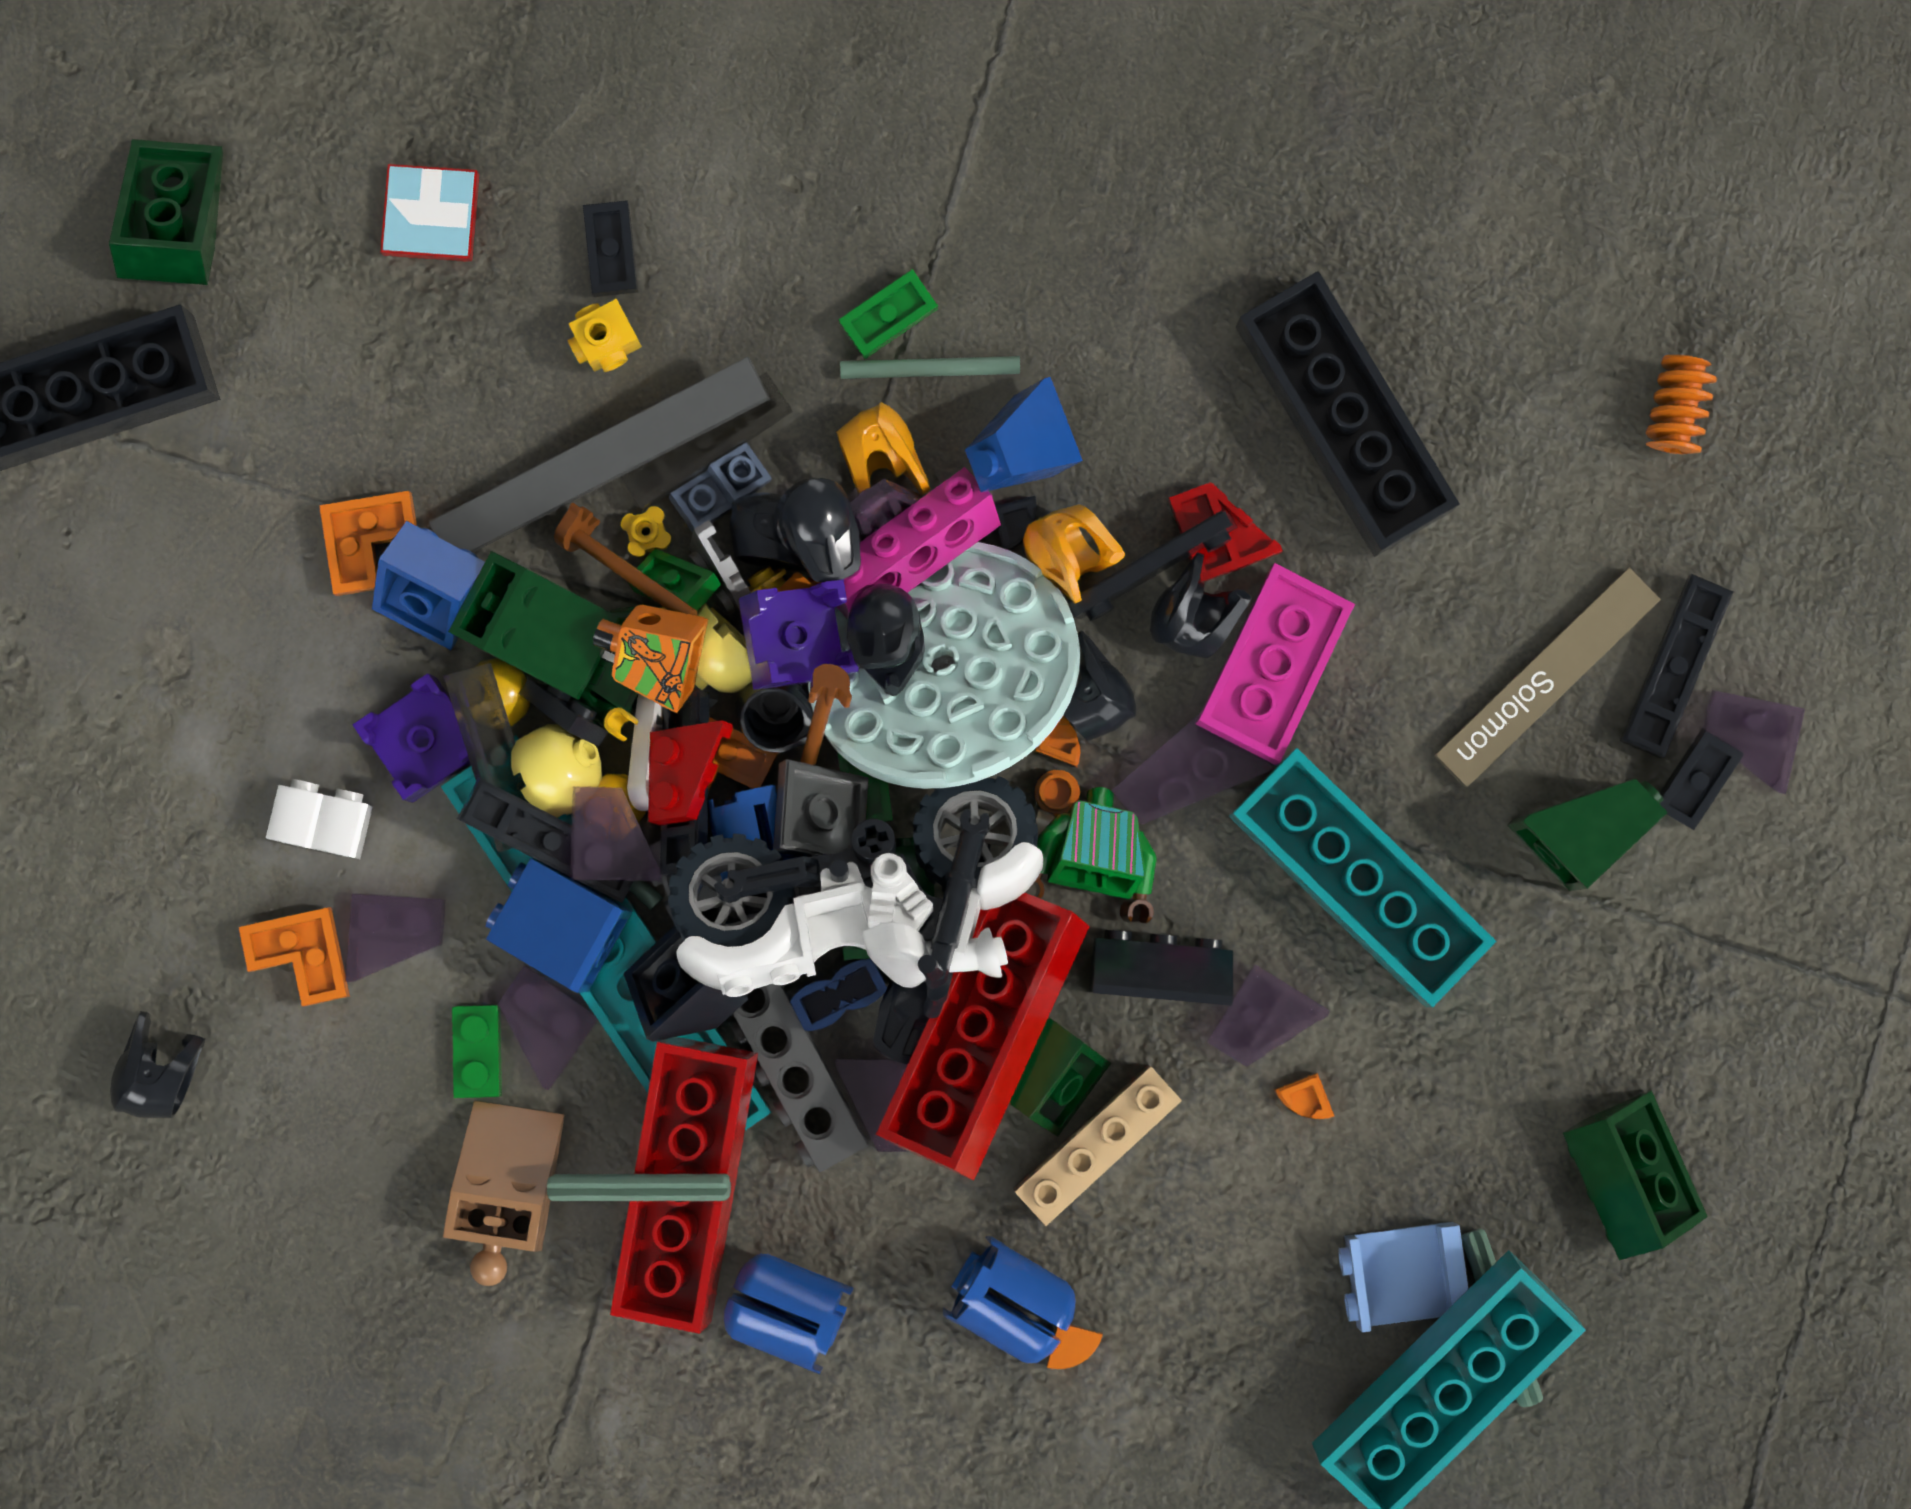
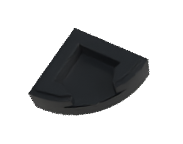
M1035 496L995 506L1001 523L997 531L1002 548L1012 550L1023 542L1027 526L1034 522L1036 518L1037 504Z

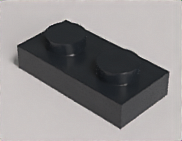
M628 200L583 205L592 295L594 297L638 293Z
M528 678L519 693L567 732L594 745L600 746L608 733L603 726L594 720L597 715L595 710L576 699L570 702V695L548 684L544 686Z
M1702 727L1660 791L1664 799L1660 805L1668 812L1667 815L1695 830L1744 756V753Z

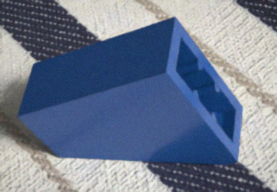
M1051 377L1044 378L1015 394L965 449L981 492L1050 478L1083 461Z

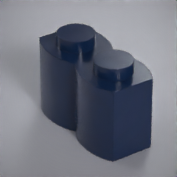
M871 959L854 961L841 968L832 980L817 981L803 987L793 996L790 1003L804 1031H814L835 1023L847 1010L860 1009L874 1003L884 995L888 986L877 965Z

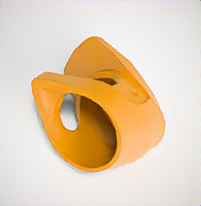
M880 402L875 407L861 411L836 431L844 459L864 510L874 507L881 501L880 493L871 488L870 485L871 475L877 469L887 468L896 478L904 474L910 479L921 495L930 491L928 479L914 448L912 435L900 415L889 405Z
M1080 504L1050 512L1039 520L1030 523L1023 537L1027 559L1038 566L1042 571V575L1059 588L1061 593L1074 604L1082 601L1077 583L1082 574L1102 571L1117 564L1125 556L1119 543L1097 516L1087 507ZM1079 527L1084 528L1092 536L1100 555L1089 546Z

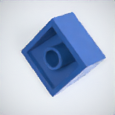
M406 521L379 558L372 610L452 650L458 637L448 631L485 561L479 559L473 552L467 549H460L440 539L431 530L419 528Z

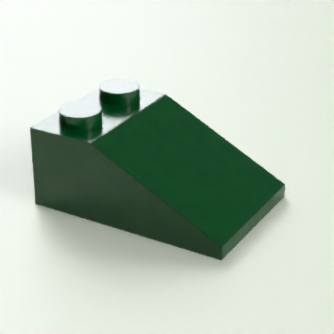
M132 139L109 240L117 278L208 285L215 251L223 160L222 146Z

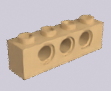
M1147 1065L1014 1188L1015 1193L1041 1222L1047 1226L1182 1100L1157 1072Z

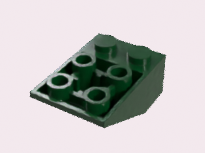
M491 551L448 632L579 700L606 650L593 645L594 634L599 622L605 619L619 624L622 619L529 569Z

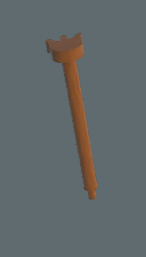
M575 503L570 504L568 511L555 530L554 540L557 545L568 552L576 551L579 548L667 610L698 616L694 608L592 538L590 535L595 527L600 524V520L594 517L593 513L584 506L579 507Z
M823 664L814 669L808 702L814 703L816 701L800 760L801 763L816 766L834 698L838 699L843 707L849 708L852 699L850 678L848 673L839 666Z

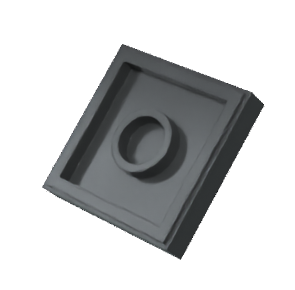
M788 759L779 763L773 849H776L779 853L797 857L834 854L847 849L851 844V836L854 829L866 820L868 777Z

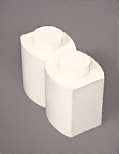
M292 779L290 787L278 785L266 839L360 860L373 808L368 804L362 803L363 794L342 789H336L335 797L318 794V784Z

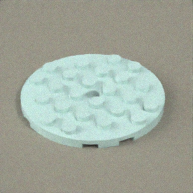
M977 542L908 592L919 611L924 633L925 651L920 665L904 689L898 695L891 696L864 669L859 668L858 672L849 675L850 693L852 694L849 708L843 707L838 699L834 698L824 733L825 737L834 749L848 762L874 778L900 786L922 789L955 787L988 778L1011 767L1038 747L1053 731L1071 701L1079 674L1080 646L1076 625L1067 601L1059 588L1056 589L1051 581L1042 575L1041 569L1026 558L995 545ZM835 607L841 650L844 652L850 650L847 640L848 620ZM915 639L905 661L911 657L915 650ZM943 655L954 658L955 664L938 670L937 673L931 667L933 661ZM904 662L884 668H893L903 664ZM811 682L808 683L809 694H810V683H811ZM816 701L814 703H810L813 712L816 705Z

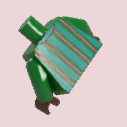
M1094 787L1087 791L1086 802L1081 800L1074 802L1068 813L1056 815L1039 834L1037 848L1041 850L1043 855V868L1034 882L1036 886L1034 896L1040 899L1043 897L1045 888L1041 878L1043 874H1048L1047 882L1126 898L1127 900L1120 907V917L1122 920L1131 923L1133 909L1136 905H1139L1141 909L1139 921L1140 923H1148L1154 915L1153 907L1146 898L1147 894L1152 893L1157 862L1156 853L1144 832L1139 830L1137 816L1132 811L1113 808L1114 794L1110 789Z

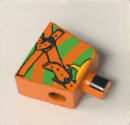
M638 605L622 625L602 619L595 631L593 645L615 652L611 675L616 682L678 713L695 687L708 619L652 606Z

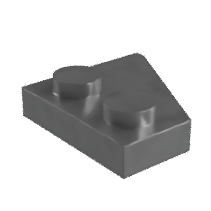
M707 520L693 530L689 547L692 554L688 556V560L692 564L715 573L721 585L713 593V596L724 614L729 616L733 613L740 623L742 618L738 599L751 592L743 581L731 556H724L713 540L712 535L717 532L710 520Z

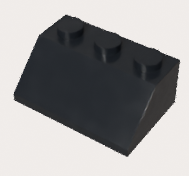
M1105 930L1104 938H1094L1089 993L1233 1006V950L1222 949L1223 940L1196 938L1195 947L1177 945V936L1150 934L1149 942L1131 941L1132 932Z

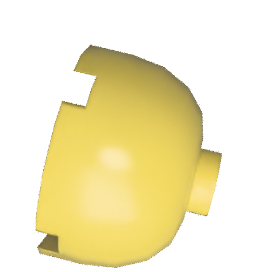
M705 603L697 611L698 616L708 619L695 685L701 690L710 685L719 692L724 693L741 691L752 682L745 638L714 608L710 609Z
M557 724L542 726L516 741L511 751L513 775L521 773L522 780L526 787L520 789L524 798L531 805L557 818L563 814L569 815L584 805L589 796L598 788L602 779V766L597 747L567 732Z

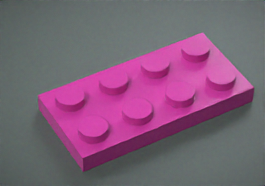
M1274 563L1268 571L1195 724L1274 765H1278L1286 752L1355 604Z

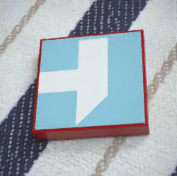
M388 164L381 254L383 256L472 262L479 172L467 169Z

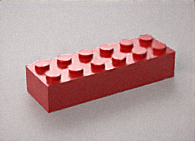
M1023 893L1017 899L1000 907L988 910L980 909L973 938H978L980 932L987 927L990 928L993 938L1001 936L1008 964L1000 966L1002 977H991L979 970L953 972L947 999L943 1004L941 1013L936 1018H929L875 1134L897 1147L973 1181L1090 927L1074 912L1027 893Z
M673 1037L657 1042L634 1174H727L730 1177L731 1193L730 1197L725 1201H629L610 1312L611 1316L700 1334L712 1322L756 1070L757 1052L681 1037Z

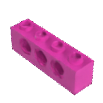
M964 467L860 542V568L853 575L844 579L847 602L837 606V609L848 620L851 605L856 597L866 588L876 584H892L908 593L998 528L1001 523L991 493L989 491L981 492L976 478Z

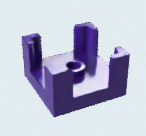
M844 579L822 582L810 588L780 592H778L777 588L756 590L738 599L753 690L811 682L814 669L823 664L839 666L848 675L859 671L851 650L844 652L841 650L835 607L847 602Z
M429 673L410 685L413 690L380 714L377 715L370 712L352 724L364 743L373 747L394 778L391 782L401 798L411 803H414L487 753V750L438 678Z

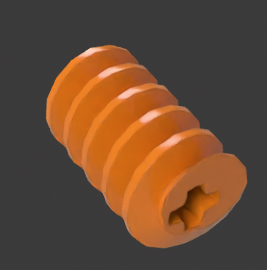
M1665 355L1661 360V365L1667 371L1660 373L1657 378L1658 384L1663 389L1657 390L1653 396L1654 401L1660 406L1653 408L1649 415L1656 424L1649 425L1646 429L1647 437L1653 441L1647 442L1646 446L1672 454L1700 453L1702 447L1690 440L1693 436L1705 435L1706 430L1694 424L1695 419L1708 418L1710 413L1699 407L1698 403L1701 401H1711L1714 396L1703 390L1702 385L1716 383L1717 377L1706 372V367L1712 364L1702 358L1686 355Z

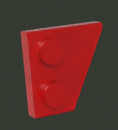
M1212 482L1169 497L1168 499L1181 534L1221 510L1229 513L1238 527L1229 533L1232 540L1222 547L1209 553L1205 547L1197 551L1204 554L1199 581L1203 583L1283 552L1281 545L1275 539L1272 540L1253 523V519L1241 508L1234 506L1227 496ZM1197 552L1189 556L1191 560Z
M720 720L650 732L648 822L665 825L697 820L705 800V790L712 782L719 766L712 761L722 736L730 738L733 724Z

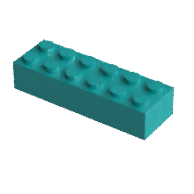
M1298 748L1291 751L1229 815L1260 848L1424 1007L1433 1008L1497 942Z
M1508 1250L1312 1442L1320 1465L1368 1509H1403L1586 1329L1575 1313Z

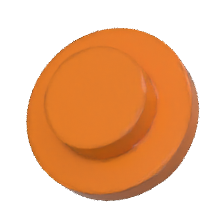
M1048 771L1036 783L1035 799L1042 810L1053 813V815L1068 813L1073 803L1079 800V784L1066 771Z

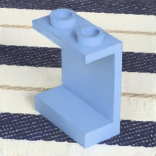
M1454 1222L1344 1236L1346 1247L1338 1249L1341 1273L1343 1276L1350 1275L1352 1293L1345 1294L1347 1318L1349 1322L1356 1321V1326L1361 1332H1370L1371 1326L1441 1317L1468 1290L1460 1225Z

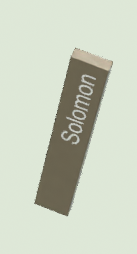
M1630 567L1627 568L1433 756L1464 788H1467L1661 599Z

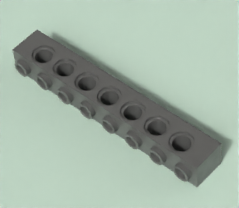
M661 840L644 849L649 859L643 862V867L654 886L662 883L668 895H670L669 881L671 877L660 875ZM721 874L712 877L717 882H722ZM704 885L699 894L698 901L717 896L716 892ZM667 900L664 902V905L670 917L672 918L671 910ZM772 983L760 987L765 994V1004L760 1011L752 1013L745 1010L743 1006H740L733 1013L735 1020L729 1022L740 1045L743 1047L749 1043L753 1052L758 1053L755 1070L758 1079L763 1087L769 1084L772 1085L779 1098L778 1101L773 1103L779 1118L785 1127L791 1124L794 1125L801 1138L799 1142L795 1143V1146L807 1168L815 1164L820 1173L869 1145V1142L808 1031H804L784 986ZM770 1026L782 1028L787 1035V1045L781 1052H770L763 1045V1033ZM790 1067H801L808 1073L809 1085L805 1091L795 1093L786 1087L784 1075ZM822 1107L829 1112L831 1126L827 1131L816 1133L809 1129L806 1124V1115L811 1108Z

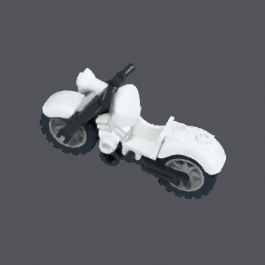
M997 776L996 779L988 777L961 786L934 788V792L930 796L926 794L920 802V811L916 812L914 816V848L918 865L925 870L927 879L933 885L938 883L942 886V891L944 892L943 899L932 897L921 888L904 855L897 856L894 832L882 820L869 819L857 825L851 836V844L842 852L812 857L803 856L784 861L776 849L771 851L767 848V843L758 838L752 841L746 839L744 834H733V838H724L723 834L711 837V842L704 845L700 842L693 846L691 854L687 858L682 856L676 865L677 873L671 875L669 881L670 895L668 896V903L677 931L681 933L684 941L676 951L678 963L684 971L700 983L722 990L723 995L738 997L750 993L753 989L772 983L775 985L792 983L799 979L802 974L807 973V977L816 975L814 962L820 956L840 946H857L865 949L871 960L897 984L913 988L925 981L928 989L923 1013L928 1018H936L940 1015L943 1004L947 999L953 972L979 970L991 977H1002L1000 966L1008 964L1001 936L993 938L989 927L982 930L978 938H973L980 909L997 908L1017 899L1031 887L1042 871L1043 855L1041 850L1037 848L1038 827L1034 808L1031 803L1028 804L1026 802V795L1018 787L1013 789L1009 786V781L1000 776ZM978 809L990 811L995 814L992 815L990 818L987 813H983L981 816H978ZM962 812L960 819L955 816L956 814ZM1004 820L1010 830V836L990 833L989 831ZM946 823L960 831L958 835L941 839V832ZM876 834L877 838L866 840L867 836ZM991 844L1007 846L999 856L993 858ZM956 847L954 857L945 849ZM728 871V878L721 883L712 878ZM704 885L716 892L717 896L698 901L699 894ZM721 907L714 923L710 922L701 913L702 911Z

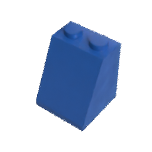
M530 858L527 865L521 862L509 880L508 887L512 888L513 891L505 905L498 903L486 922L485 927L491 930L486 940L576 993L589 992L633 911L534 858Z

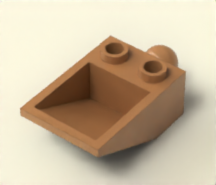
M474 1101L450 1192L443 1238L483 1244L482 1251L473 1257L470 1264L471 1275L480 1285L494 1286L504 1279L507 1273V1262L501 1254L502 1247L533 1252L542 1251L551 1201L547 1196V1180L556 1171L565 1118L564 1114ZM476 1209L483 1210L486 1215L483 1219L484 1224L480 1227L474 1226L471 1222V1214ZM521 1216H526L530 1219L529 1230L525 1234L519 1233L516 1229V1221Z

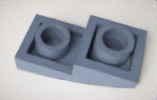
M746 442L710 464L707 471L671 492L669 500L693 533L696 527L707 520L713 523L731 511L733 501L741 496L756 493L768 484L772 478Z

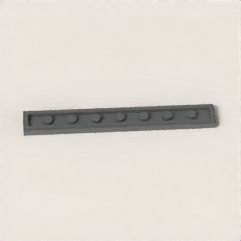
M746 357L430 521L429 524L433 532L440 539L460 549H467L474 553L770 400L769 395L751 359Z

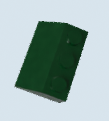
M1652 1090L1592 1115L1563 1132L1569 1154L1576 1162L1586 1185L1587 1194L1596 1207L1604 1225L1606 1237L1613 1246L1619 1260L1663 1249L1708 1217Z

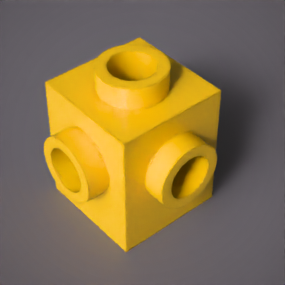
M617 298L601 307L599 303H595L581 309L575 314L576 320L569 323L574 337L567 341L579 364L588 360L594 372L601 368L604 372H609L622 366L628 361L626 355L642 347ZM606 335L603 339L597 340L600 336Z

